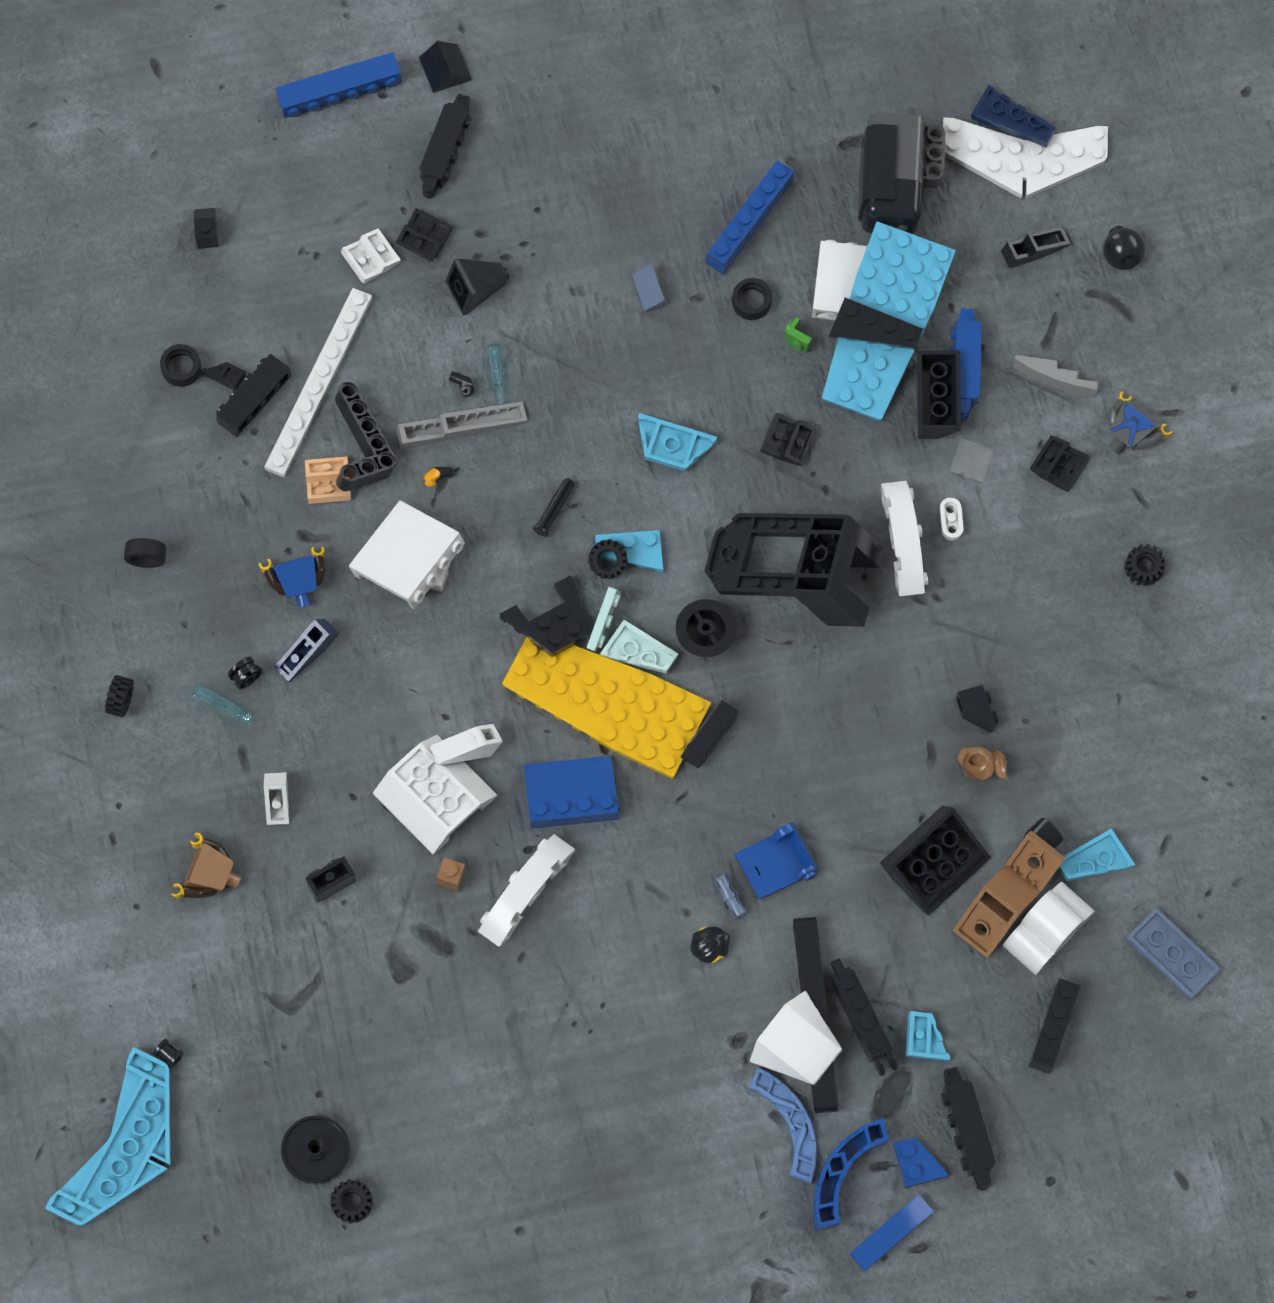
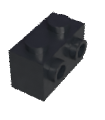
M343 856L330 861L327 866L320 870L312 871L305 877V880L316 902L319 903L355 883L356 877Z

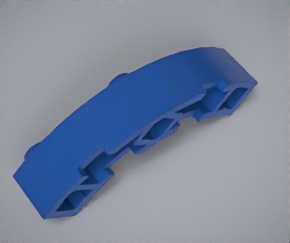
M884 1118L870 1122L842 1140L824 1163L813 1194L812 1214L815 1232L837 1227L840 1224L838 1201L842 1181L851 1165L858 1158L870 1150L887 1144L889 1137Z

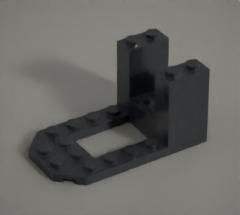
M738 513L731 518L732 522L725 528L720 527L715 532L704 571L721 595L796 597L827 626H865L869 606L846 586L850 567L880 568L885 548L849 514ZM755 536L805 537L796 573L746 572Z

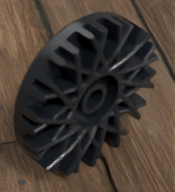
M307 1116L296 1121L286 1131L282 1140L281 1156L287 1171L298 1181H303L306 1184L329 1183L331 1179L337 1178V1175L342 1173L349 1160V1141L345 1131L337 1122L324 1116ZM317 1146L320 1148V1151L312 1153L311 1149Z

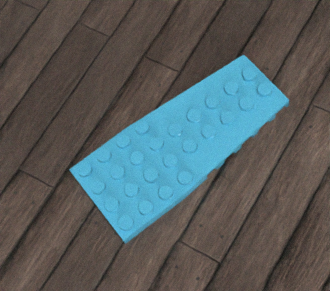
M876 222L857 272L850 299L923 328L924 331L936 305L956 250ZM838 338L822 400L881 421L914 350Z

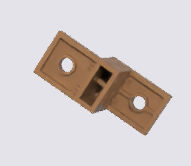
M1030 831L1008 862L984 885L952 931L988 958L1011 926L1035 902L1066 858ZM1031 857H1036L1040 861V866L1035 865ZM978 924H983L987 932L981 931Z

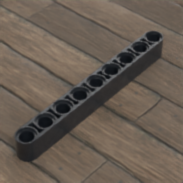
M816 917L793 919L800 990L801 993L804 991L808 993L814 1006L818 1009L824 1022L829 1027ZM832 1062L815 1085L811 1084L815 1114L838 1112L834 1065Z

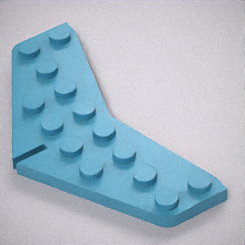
M133 1047L127 1059L126 1072L114 1124L108 1141L61 1190H58L50 1198L45 1207L47 1211L77 1226H86L168 1171L167 1168L150 1160L153 1157L171 1166L170 1069L165 1062Z

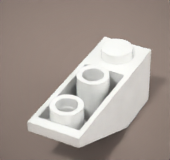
M488 724L461 732L432 744L429 748L438 765L491 757L503 741L494 724Z

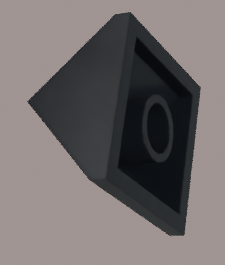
M436 41L419 56V61L433 93L472 80L457 44Z

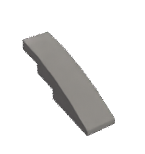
M1015 355L1013 368L1028 377L1065 392L1095 397L1098 382L1077 379L1078 371L1057 369L1056 360Z

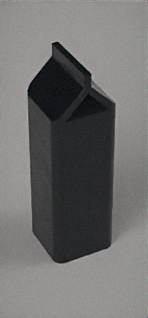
M720 699L680 757L699 769L738 717V710Z

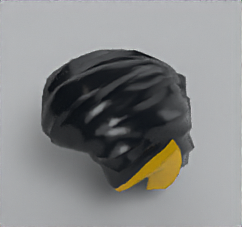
M702 927L692 935L690 946L692 955L704 963H715L723 959L727 954L730 936L718 927Z

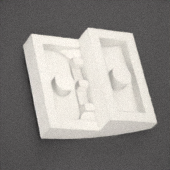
M379 229L362 235L359 241L345 246L341 250V254L363 284L389 271L401 261Z

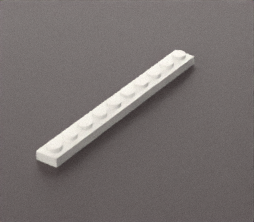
M352 288L264 466L266 471L285 478L372 301V295Z

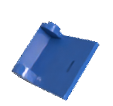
M793 823L782 826L772 836L734 853L759 900L803 879L809 881L817 876L818 867Z

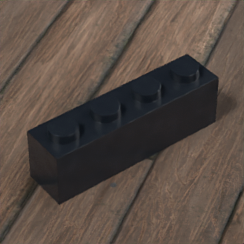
M269 354L267 358H262L257 365V369L245 377L242 386L239 389L236 388L231 393L230 399L226 404H221L216 411L217 423L235 437H238L291 377L290 368L272 354Z
M1059 978L1034 1047L1029 1067L1048 1074L1052 1071L1081 985Z

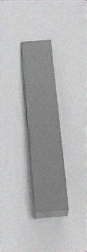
M522 401L440 414V417L435 419L398 424L396 433L400 449L405 450L527 423V417Z

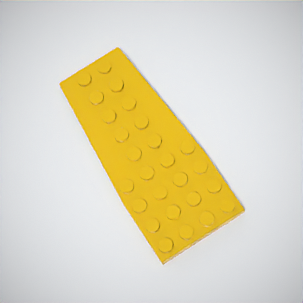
M526 637L502 682L504 689L507 688L513 691L523 700L525 698L535 704L537 708L544 709L553 714L556 719L563 720L572 725V728L579 732H584L594 741L672 780L683 761L680 756L699 730L711 706V702L652 674L575 645L551 657L530 642L528 637Z

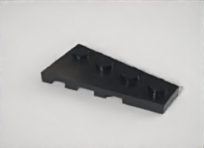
M845 297L829 337L844 338L851 341H865L871 344L879 343L915 350L923 328Z

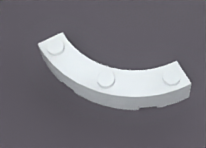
M907 481L882 483V505L886 518L890 519L889 533L891 546L895 550V556L898 561L894 562L896 590L899 596L924 594V585H928V577L926 572L923 573L919 538L922 537L921 524L917 525L913 505V488L908 487Z
M555 834L548 840L544 838L537 847L538 850L519 872L515 871L508 880L510 884L490 912L487 911L481 918L480 922L482 925L478 932L498 947L510 938L523 918L519 914L527 906L530 907L545 888V882L549 878L553 879L567 865L575 849Z

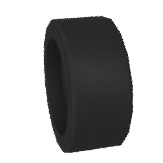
M747 278L735 286L732 294V306L737 315L747 320H758L764 317L770 310L772 293L764 281L756 278ZM750 289L757 290L763 294L764 303L756 309L746 308L740 303L741 293Z
M185 344L172 345L161 356V371L168 383L184 387L191 385L200 376L201 363L199 355L194 348ZM180 355L188 356L193 361V368L189 373L179 376L169 371L168 364L171 359Z
M135 538L125 543L124 560L128 564L142 568H154L165 563L166 545L161 541L149 538Z

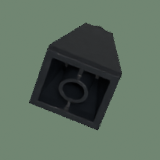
M458 258L454 259L445 282L464 316L501 289L510 275L508 269L503 267L501 263Z

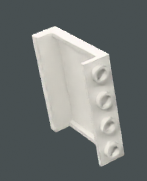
M834 240L821 241L811 318L836 320L844 298L850 299L854 281L867 246L857 245L853 242L845 244L837 243Z
M399 501L350 563L349 568L356 578L362 580L364 577L408 601L410 607L415 609L423 601L428 590L436 584L442 572L449 567L455 555L462 550L465 542L458 531Z

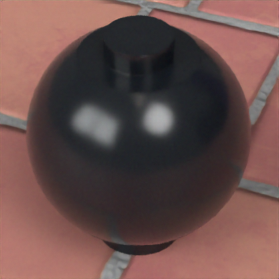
M1123 226L1113 227L1109 231V235L1103 245V254L1106 261L1112 267L1119 270L1134 268L1141 262L1145 253V244L1142 237L1136 231L1124 228Z

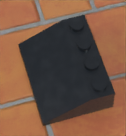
M942 805L880 862V865L905 894L926 915H930L991 857L953 807Z

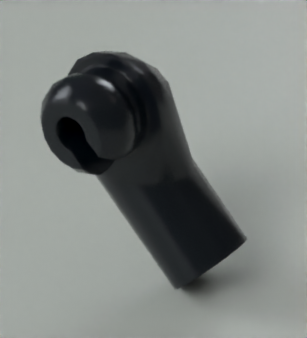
M452 371L449 381L459 384L463 396H472L474 386L471 378Z

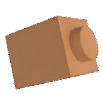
M443 858L437 875V885L459 891L465 874V864Z

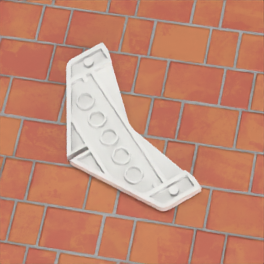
M943 117V128L946 133L945 156L1019 198H1022L1023 181H1026L1025 199L1097 168L1103 165L1107 159L1108 126H1094L1055 134L1046 148L1028 140H1022L962 120Z

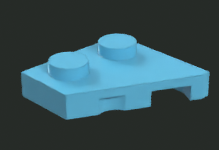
M910 1011L908 1013L906 1057L944 1062L950 1061V1055L946 1053L943 1046V1038L936 1028L933 1014Z

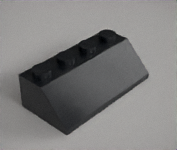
M960 350L917 351V438L939 439L961 431Z

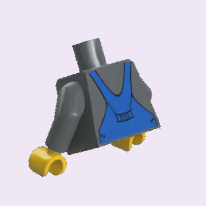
M1120 392L1118 400L1109 410V431L1116 436L1108 445L1110 449L1117 454L1125 445L1132 450H1141L1155 445L1162 439L1169 438L1173 431L1171 430L1167 433L1163 430L1167 424L1164 423L1158 430L1159 427L1130 404L1132 396L1124 399V392Z

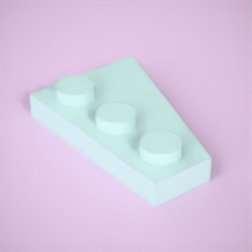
M608 587L587 645L588 649L596 652L598 648L602 649L606 638L603 635L606 628H609L611 625L612 613L614 608L618 606L621 591Z
M623 620L600 653L601 656L665 674L678 658V653Z

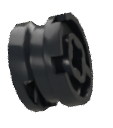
M248 656L237 662L227 675L231 681H235V686L242 690L260 677L262 669L254 664L252 657Z

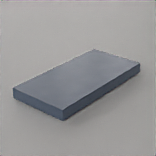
M1157 907L1125 938L1128 943L1190 1001L1221 970L1209 956Z

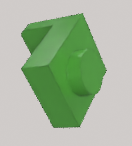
M796 317L793 322L790 321L784 330L786 333L785 341L795 350L807 353L811 347L812 338L797 330L800 325V318Z

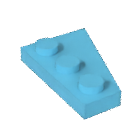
M659 530L595 535L596 543L604 539H612V541H618L620 545H623L628 554V564L636 565V567L643 569H654L656 572L663 573ZM605 551L600 555V559L616 562V556L611 551Z

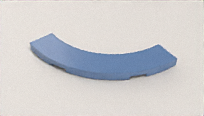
M757 1067L749 1090L767 1099L783 1116L793 1141V1164L790 1177L811 1184L815 1172L817 1154L816 1138L810 1117L794 1092L782 1083L780 1079Z

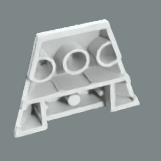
M804 991L787 1002L759 1036L750 1062L815 1085L843 1049L824 1022L808 993Z

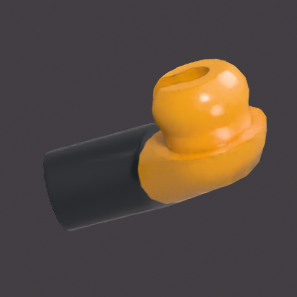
M432 468L424 475L425 486L434 487L439 477L452 478L453 468Z

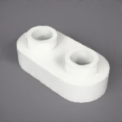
M946 498L941 502L939 508L941 532L944 538L954 541L961 537L964 529L962 508L957 499ZM950 508V509H952L954 512H953V513H948V512L946 511V509ZM953 528L956 532L950 533L948 529Z

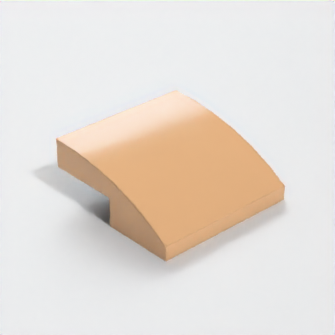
M347 456L305 460L308 504L351 500V491H342L336 485V479L341 468L348 464Z

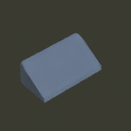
M649 265L632 274L644 312L664 307L665 299L653 265Z

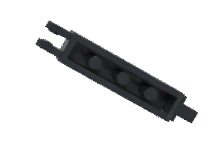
M458 93L453 103L444 104L419 168L420 178L423 182V196L432 199L438 187L443 188L445 181L448 182L450 179L451 164H455L457 161L458 152L456 151L458 146L462 147L465 139L463 133L465 128L469 129L472 117H469L470 97Z
M840 958L832 961L831 967L834 971V974L831 975L833 989L870 1063L873 1062L880 1076L885 1075V1068L880 1061L883 1057H886L892 1070L898 1069L892 1054V1046L854 969L851 970L850 967L845 968Z
M957 1067L947 1068L943 1071L945 1087L943 1093H941V1100L944 1107H948L950 1113L947 1115L950 1128L955 1130L956 1136L953 1137L957 1150H961L963 1157L960 1158L963 1172L967 1171L968 1177H974L977 1189L985 1191L991 1185L989 1171H991L996 1161L974 1087L971 1082L963 1081Z

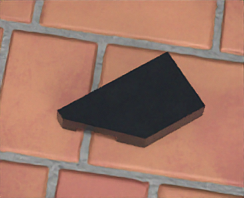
M228 362L211 368H202L201 370L202 375L233 391L238 388L246 375L244 370Z

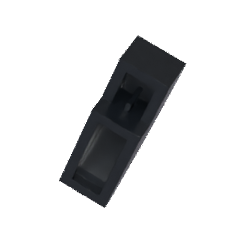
M1060 226L1029 233L1025 238L1009 241L1001 249V253L1008 267L1012 268L1048 256L1069 246L1071 243L1063 227Z

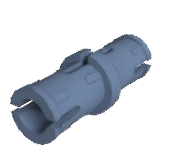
M727 875L720 876L714 883L723 897V903L727 904L734 919L738 920L744 917L747 911L739 899L738 891L734 890Z

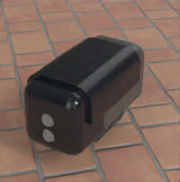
M873 113L869 116L861 143L858 220L862 223V228L867 233L872 234L876 222L910 234L915 233L922 213V188H936L941 184L943 178L946 137L943 127L935 124H925L924 118L917 115ZM931 136H936L939 139L935 140ZM930 155H936L938 158H932ZM930 173H934L938 177H932L930 176Z

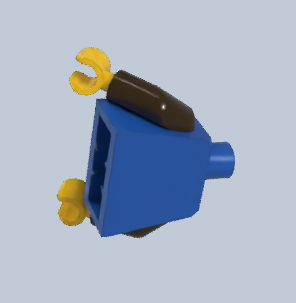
M321 546L320 553L314 552V547H312L311 556L273 565L271 560L267 559L269 562L267 567H263L259 563V567L262 573H264L268 584L279 595H286L287 598L296 596L299 608L311 605L308 592L317 590V587L322 584L326 571L323 546Z

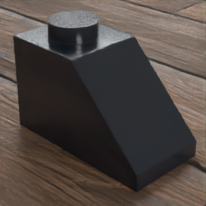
M215 208L194 209V229L197 248L218 247Z

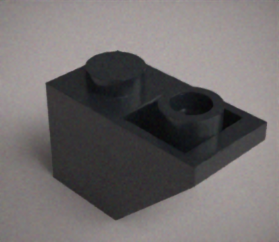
M983 685L958 691L956 701L962 718L988 732H994L998 718L996 712L991 710V697L989 692L984 690Z

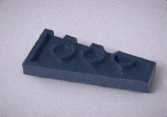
M989 84L971 115L972 120L1046 148L1056 127L1039 116L1031 115L1025 111L1026 108L1022 105H1016L1011 102L1005 94H999L994 91V87Z

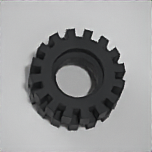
M604 539L596 543L588 556V564H590L591 571L593 570L594 574L602 579L618 577L625 570L628 562V554L624 549L625 547L620 545L618 541H612V539ZM605 551L613 552L616 556V564L612 567H604L600 562V555Z
M1141 544L1138 548L1134 547L1132 552L1130 551L1124 567L1127 570V577L1131 576L1130 581L1134 582L1136 580V585L1140 586L1141 583H1144L1143 586H1147L1148 583L1153 585L1155 581L1160 579L1166 563H1164L1165 557H1161L1162 552L1156 551L1157 547L1154 546L1151 549L1149 544H1146L1145 547ZM1142 558L1149 559L1153 564V569L1149 572H1143L1138 568L1137 561Z
M118 675L114 676L105 701L106 713L119 717L126 715L131 703V697L133 696V679Z
M348 1179L347 1182H340V1185L338 1187L335 1186L334 1192L331 1193L330 1202L332 1210L336 1217H339L343 1222H360V1219H365L366 1215L371 1211L373 1202L370 1190L363 1182L360 1183L359 1180L351 1181V1179ZM355 1193L360 1197V1205L356 1209L349 1210L343 1206V1198L346 1194Z

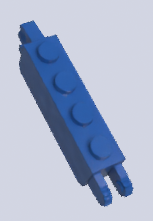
M961 308L959 320L956 321L955 327H951V340H954V346H951L950 350H960L961 420H967L970 407L977 404L980 395L982 325L975 321L974 309Z

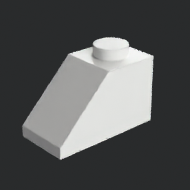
M287 772L264 774V796L267 825L289 824Z

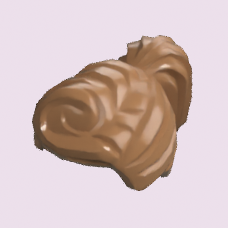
M982 747L963 748L959 752L957 760L961 767H964L968 777L985 781L994 772L1000 779L1008 780L1006 773L1007 761L1001 751L994 750L990 752Z

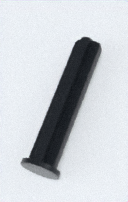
M565 478L562 481L538 524L533 526V530L543 537L548 536L549 528L575 486V482L570 478Z

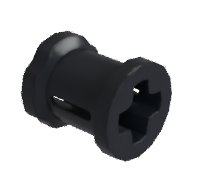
M165 1038L156 1047L153 1054L156 1057L160 1056L169 1063L168 1066L170 1068H173L180 1061L184 1053L182 1050L178 1051L169 1044V1040Z

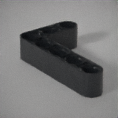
M344 382L338 389L335 402L365 456L364 459L344 465L337 476V487L342 491H351L390 477L397 460L358 387L352 382Z

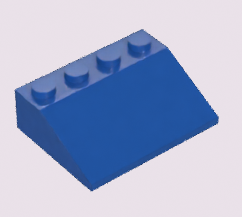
M611 756L524 765L530 829L618 820L619 812Z

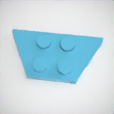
M641 413L638 415L644 458L648 461L686 472L717 441V437Z

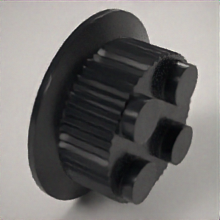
M701 599L688 604L679 613L676 620V636L682 647L689 653L699 657H714L725 652L733 643L736 636V621L731 611L722 603L710 599Z

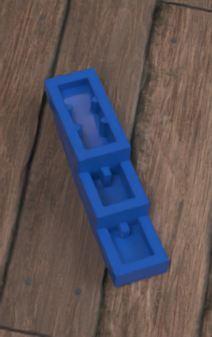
M917 1195L849 1255L865 1272L909 1235L918 1225L931 1216L934 1212L933 1209L920 1195Z

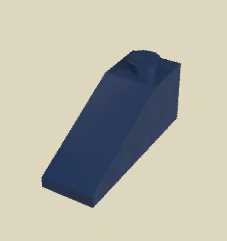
M314 619L274 667L288 682H291L320 656L340 633L326 619Z

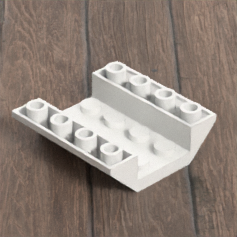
M438 735L420 742L387 772L373 792V795L432 855L449 841V835L477 809L482 811L497 797V794L464 761L438 765L429 748L432 744L442 741Z

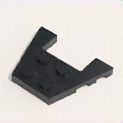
M571 575L554 584V589L564 603L531 621L525 618L517 605L500 613L499 617L504 623L507 622L513 626L514 630L519 634L522 633L528 637L530 642L551 657L589 637L588 628Z

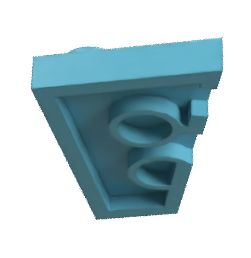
M1110 829L1064 856L1066 859L1059 867V870L1066 881L1134 868L1135 864L1113 830Z

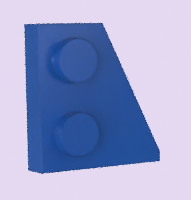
M916 1137L893 1143L905 1188L948 1177L945 1169Z

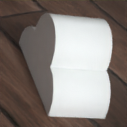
M1060 882L1034 905L1021 924L1005 941L1003 947L1032 973L1037 975L1095 913V910L1063 882Z

